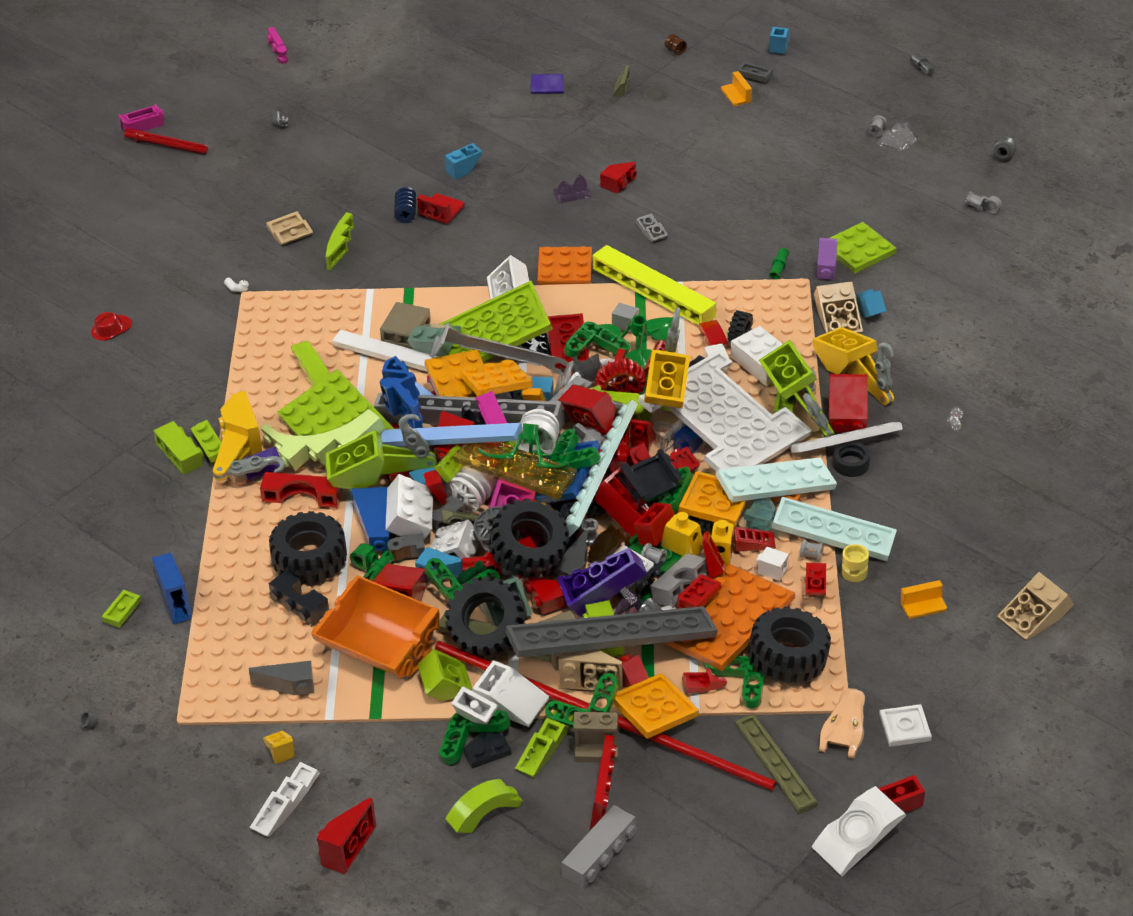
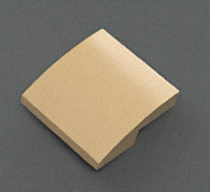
M298 211L266 222L269 232L281 246L313 234L307 221L301 218Z

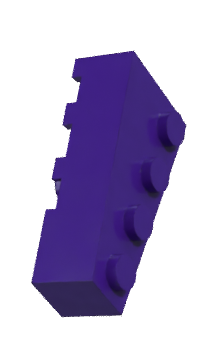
M630 548L606 557V560L598 563L596 561L591 563L590 567L586 569L574 570L567 577L562 575L558 577V581L568 607L582 618L583 614L586 613L585 605L609 600L645 576L647 571L642 559Z

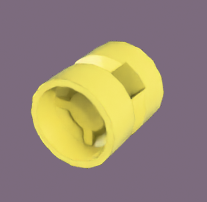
M859 544L846 546L842 554V576L850 582L863 581L868 575L869 552L866 547Z

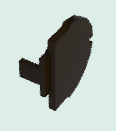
M611 524L594 540L588 552V558L592 563L596 561L598 563L606 560V557L613 555L622 546V542L629 547L631 542L621 533L619 528L616 530L615 526Z

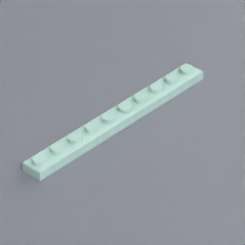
M633 400L627 405L623 404L619 409L618 414L620 415L615 418L612 423L614 427L606 435L608 440H605L600 448L602 450L599 453L601 458L589 470L588 474L590 476L587 477L582 485L584 489L576 497L578 502H575L570 509L572 514L565 520L567 523L566 527L569 530L568 538L580 527L638 404Z

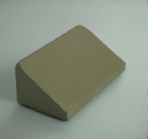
M626 65L617 77L612 96H625L630 79L629 65Z
M442 510L443 523L455 524L456 522L469 519L474 525L478 517L477 514Z

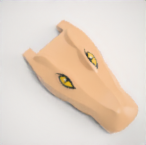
M851 688L842 691L838 704L822 727L818 752L826 753L827 745L831 743L849 747L848 758L855 760L857 750L864 737L863 705L865 695L862 691Z

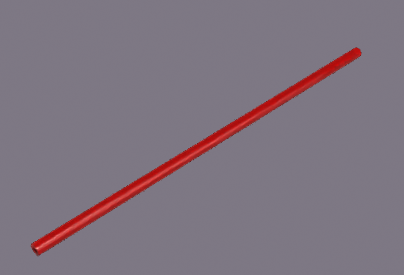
M438 641L435 645V650L484 671L492 663L442 641ZM523 676L546 693L549 698L588 710L590 703ZM618 715V727L646 738L628 719ZM662 733L648 738V740L770 791H773L776 787L777 782Z

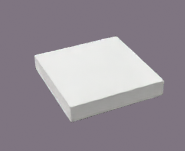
M921 704L880 710L879 716L889 747L931 741L932 736Z

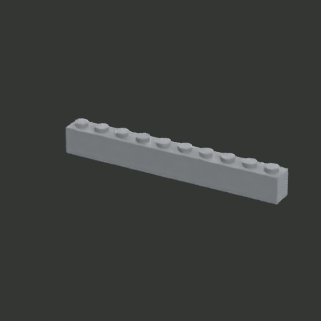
M378 393L374 408L387 422L399 423V420L402 418L401 414L393 417L385 407L382 393ZM433 395L418 396L421 407L419 413L423 417L424 424L438 425L442 411L461 417L464 405H469L483 418L475 398ZM497 399L507 423H520L522 416L526 412L533 409H544L551 412L557 418L559 432L561 431L564 421L561 402Z

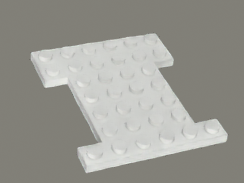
M720 350L688 368L683 409L666 406L714 449L704 457V461L717 472L719 469L761 465L791 448V445L797 444L811 435L812 430L786 407L772 415L730 379L723 371L731 367L733 361ZM645 393L639 396L638 402L650 413L662 407V405L644 403Z

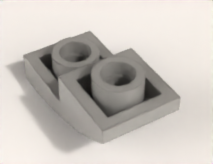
M652 213L636 218L637 226L651 242L668 237L661 222L657 223Z

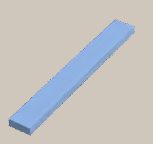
M521 423L412 429L417 430L428 445L516 441L522 430ZM400 429L383 430L381 434L382 444L397 447L407 446L403 441Z

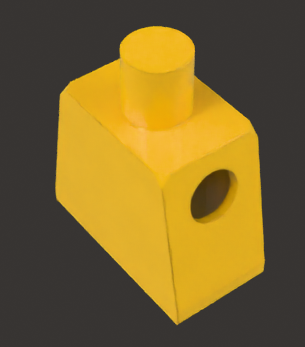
M679 512L665 525L661 547L681 556H685L687 553L698 556L703 550L700 525L689 520L687 513Z

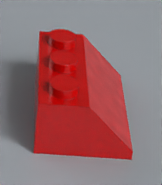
M572 384L558 399L574 424L579 423L584 427L594 428L604 435H607L613 427L615 405L611 401L612 397L607 392Z

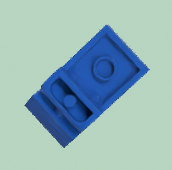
M394 356L385 361L382 369L383 378L379 381L385 407L393 417L401 414L402 417L407 414L417 415L421 419L420 421L410 419L406 422L411 428H423L424 420L419 413L421 409L418 398L420 392L415 385L416 377L412 371H408L404 361L401 362L397 356Z

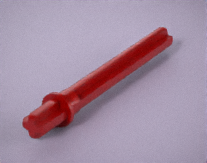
M127 128L124 132L126 138L136 140V142L143 141L204 155L208 151V147L205 144L143 132L141 129Z
M630 423L615 451L618 462H626L627 457L630 455V448L628 446Z

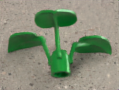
M635 315L632 318V324H628L622 335L621 330L616 325L601 324L600 326L621 338H624L631 329L632 334L638 337V350L630 351L626 357L631 359L632 362L636 361L644 370L652 350H642V335L646 333L647 336L651 335L652 339L656 341H666L668 328H671L673 317H661L647 321L644 316Z
M523 423L522 434H519V438L511 453L488 454L478 448L480 454L489 458L513 459L521 440L524 439L523 443L529 444V452H518V455L537 457L539 464L536 463V466L553 470H567L570 467L569 462L561 465H550L542 460V458L551 457V455L544 453L540 449L539 425ZM536 442L537 450L533 451V444Z

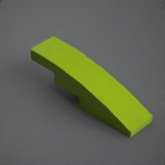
M346 212L331 234L325 256L327 270L329 271L348 252L347 243L351 240L350 231L354 228L352 213Z
M308 340L291 346L292 353L298 359L299 366L306 373L307 380L312 386L330 374Z
M556 708L553 712V716L555 713H560L564 717L565 714L560 712L558 708ZM574 713L569 717L571 722H574ZM546 718L539 732H535L515 769L535 778L554 754L570 727Z

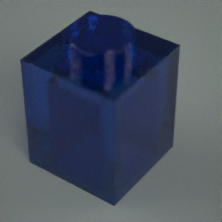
M686 424L674 434V450L688 447L693 454L703 444V439Z

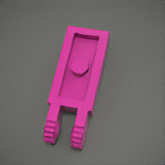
M274 27L267 28L268 35H266L268 44H271L273 52L278 54V61L281 64L287 63V49Z

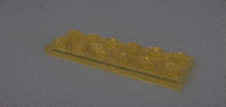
M501 442L464 443L454 456V462L557 500L561 498L577 476V470L571 467L567 470H553L536 466V463L539 464L538 456L521 449H517L513 459H494L478 452V448L488 454H506L513 451L514 447ZM542 457V460L550 465H561Z

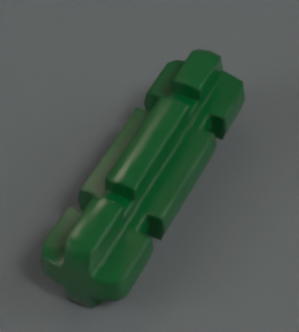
M479 560L474 564V567L470 566L459 574V578L456 579L462 585L476 577L478 573L484 572L487 568Z

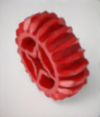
M624 358L621 361L615 359L613 363L608 361L607 366L602 365V370H598L595 379L596 386L600 385L603 391L640 394V392H644V386H646V375L641 365H638L636 361L632 362L631 359L625 361Z

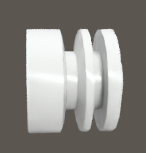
M533 409L526 412L520 421L522 425L520 434L523 431V423L539 425L540 449L544 453L551 455L559 434L557 418L551 412L544 409ZM522 439L517 450L519 452H529V444L523 443L524 439ZM536 442L533 444V451L537 450ZM524 456V457H526V458H528V459H531V460H538V458H537V457H534V456H532V457Z
M470 460L446 484V494L448 497L453 495V497L465 503L466 512L473 513L493 494L497 479L486 465Z

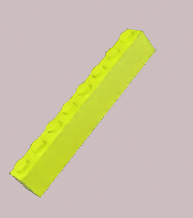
M606 245L593 254L594 270L672 312H675V308H680V316L699 326V323L711 321L716 317V302Z

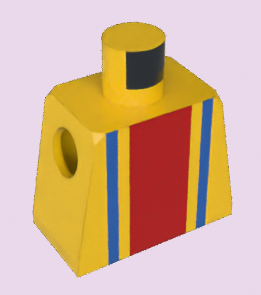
M719 520L713 525L711 537L718 550L719 546L725 548V551L720 554L726 563V567L728 564H731L734 548V524L728 523L726 520Z

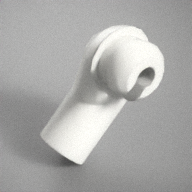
M226 278L224 284L231 292L242 293L248 290L249 283L245 280H241L239 284H236L231 278Z

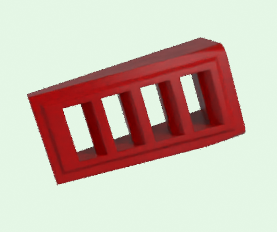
M436 470L424 473L428 489L443 506L446 505L448 496L439 473Z
M740 527L734 528L736 551L763 550L766 547L776 549L773 532Z
M708 531L704 532L702 544L710 578L724 574L726 563Z

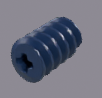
M402 187L395 193L394 217L400 223H409L416 215V192L412 188Z

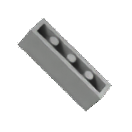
M613 805L561 862L562 876L583 889L589 882H593L597 873L609 864L613 855L619 853L624 843L635 835L637 830L635 816Z

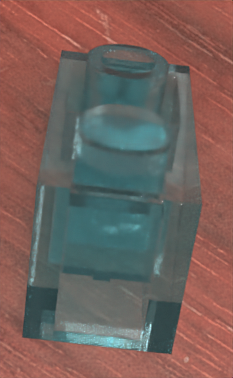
M770 497L753 499L751 508L746 510L744 516L746 528L764 531L772 530L776 507Z

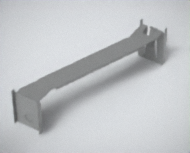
M448 322L440 338L436 336L429 356L433 358L443 346L444 341L459 344L460 347L473 350L478 349L481 352L538 366L543 365L559 374L553 397L563 385L568 384L574 363L573 361L568 363L561 358L465 335L449 327ZM559 362L565 365L564 371L555 367L556 363Z

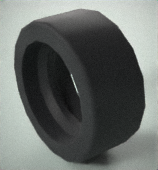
M858 442L840 444L835 448L833 455L835 470L841 475L848 477L863 475L870 466V451L866 446ZM856 456L862 460L856 463H849L841 458Z

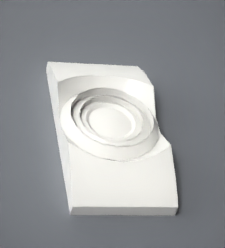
M875 786L854 799L848 810L839 819L828 824L816 839L812 848L843 877L906 814Z

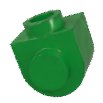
M361 543L350 554V560L356 567L368 571L371 568V564L378 560V554L375 553L373 546Z

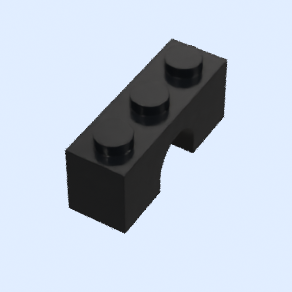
M287 570L268 583L271 599L283 605L287 611L293 612L300 620L306 621L311 626L321 620L326 611L329 610L328 598L315 589L307 594L300 595L302 594L300 579Z

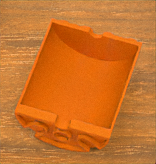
M356 575L347 584L341 596L336 598L335 608L326 611L323 619L313 628L311 633L313 639L323 645L403 678V676L409 677L419 669L418 664L430 653L434 641L431 640L433 633L439 628L440 612L435 607Z

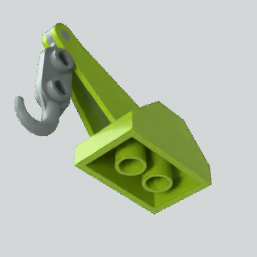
M788 340L758 360L784 400L794 395L821 429L825 437L835 434L808 386L817 378L791 340ZM804 387L808 391V393L804 394L803 396L807 406L797 395V392L803 389Z
M407 414L399 420L403 441L408 448L382 444L381 435L377 430H374L325 453L327 480L333 487L352 490V488H367L376 484L380 475L435 467L437 464L436 455L430 452L428 443L417 430L408 427L406 421L410 419L417 421L421 419L415 414Z

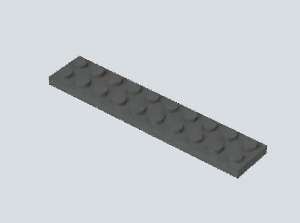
M704 606L506 626V634L517 657L717 637L718 632Z

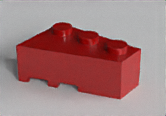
M619 467L599 485L593 498L626 533L633 537L636 534L634 523L649 507L647 504L637 506L618 476Z

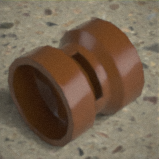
M671 34L665 40V47L672 50L676 55H681L685 52L687 43L683 39H679L677 35Z

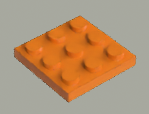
M539 247L537 284H591L592 247Z

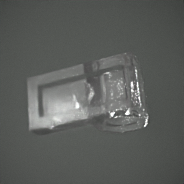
M681 419L673 425L663 421L657 422L653 425V443L658 448H662L664 452H667L691 433V428Z

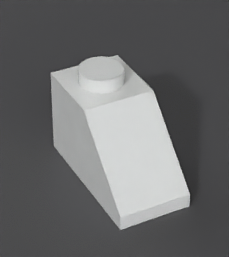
M465 687L461 688L451 703L459 715L474 723L487 724L498 708L497 704Z

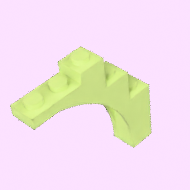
M367 409L350 423L317 435H287L275 431L266 423L261 427V430L264 434L262 437L269 445L273 444L281 458L285 461V467H291L296 471L310 458L315 462L318 460L324 465L326 464L325 453L374 430L381 434L386 428L381 418Z

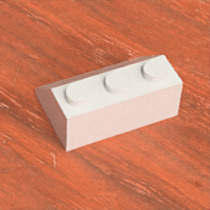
M511 255L487 277L490 299L529 282L526 265Z

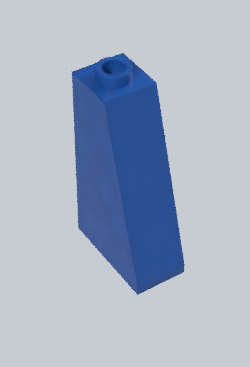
M388 487L352 488L353 505L367 543L373 546L375 551H388L387 543L391 539V532L386 530Z
M172 553L152 557L155 573L173 624L192 619L185 583Z

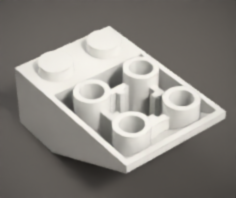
M494 660L472 688L474 693L497 704L498 708L496 710L505 711L510 720L527 727L531 725L549 700V696L512 667Z

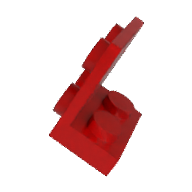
M435 193L432 198L422 194L417 197L419 215L446 224L465 206L463 201Z

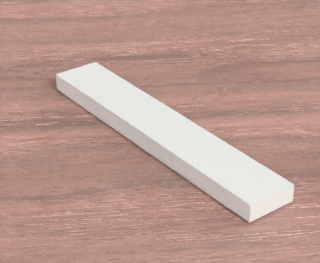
M340 330L332 340L333 346L383 360L397 356L401 362H405L406 366L427 371L424 365L425 360L431 359L429 357L430 354Z
M891 422L793 444L790 446L791 453H800L902 430V423Z

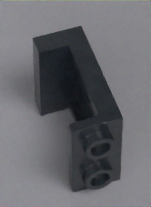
M662 448L657 450L655 456L631 467L628 463L622 465L618 474L638 507L678 489L681 482L679 470L674 468L669 455L664 453Z

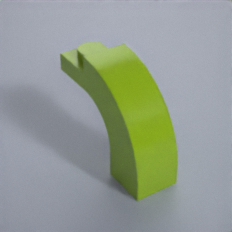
M494 779L481 783L465 793L454 804L445 819L457 833H473L480 820L488 812L498 807H520L523 800L515 788L506 786L501 779Z

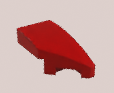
M709 668L706 669L705 673L684 672L682 676L686 693L711 691L724 687L727 684V679L716 677Z

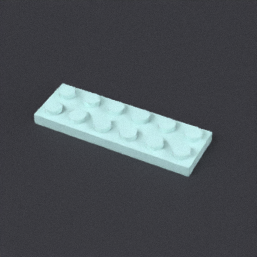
M821 458L719 469L715 475L731 502L833 490L837 485Z
M785 497L781 498L772 524L773 529L842 549L851 544H859L867 548L870 557L884 561L888 560L897 531L890 527Z

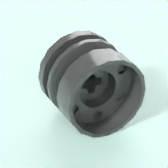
M495 506L484 510L474 522V533L486 553L490 551L488 541L494 519L503 507ZM521 530L512 532L517 541L523 539Z

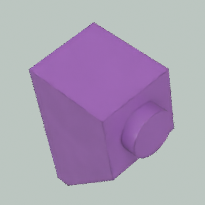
M819 239L817 279L835 280L838 239Z

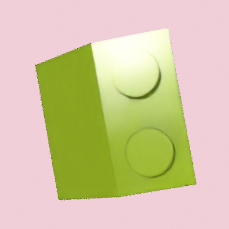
M433 649L418 664L425 693L429 697L446 701L455 699L462 687L472 691V685L464 662Z

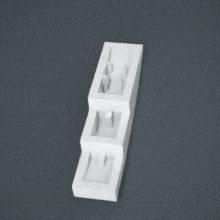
M299 762L291 777L286 776L277 792H271L251 824L250 829L269 838L301 802L319 776V771Z

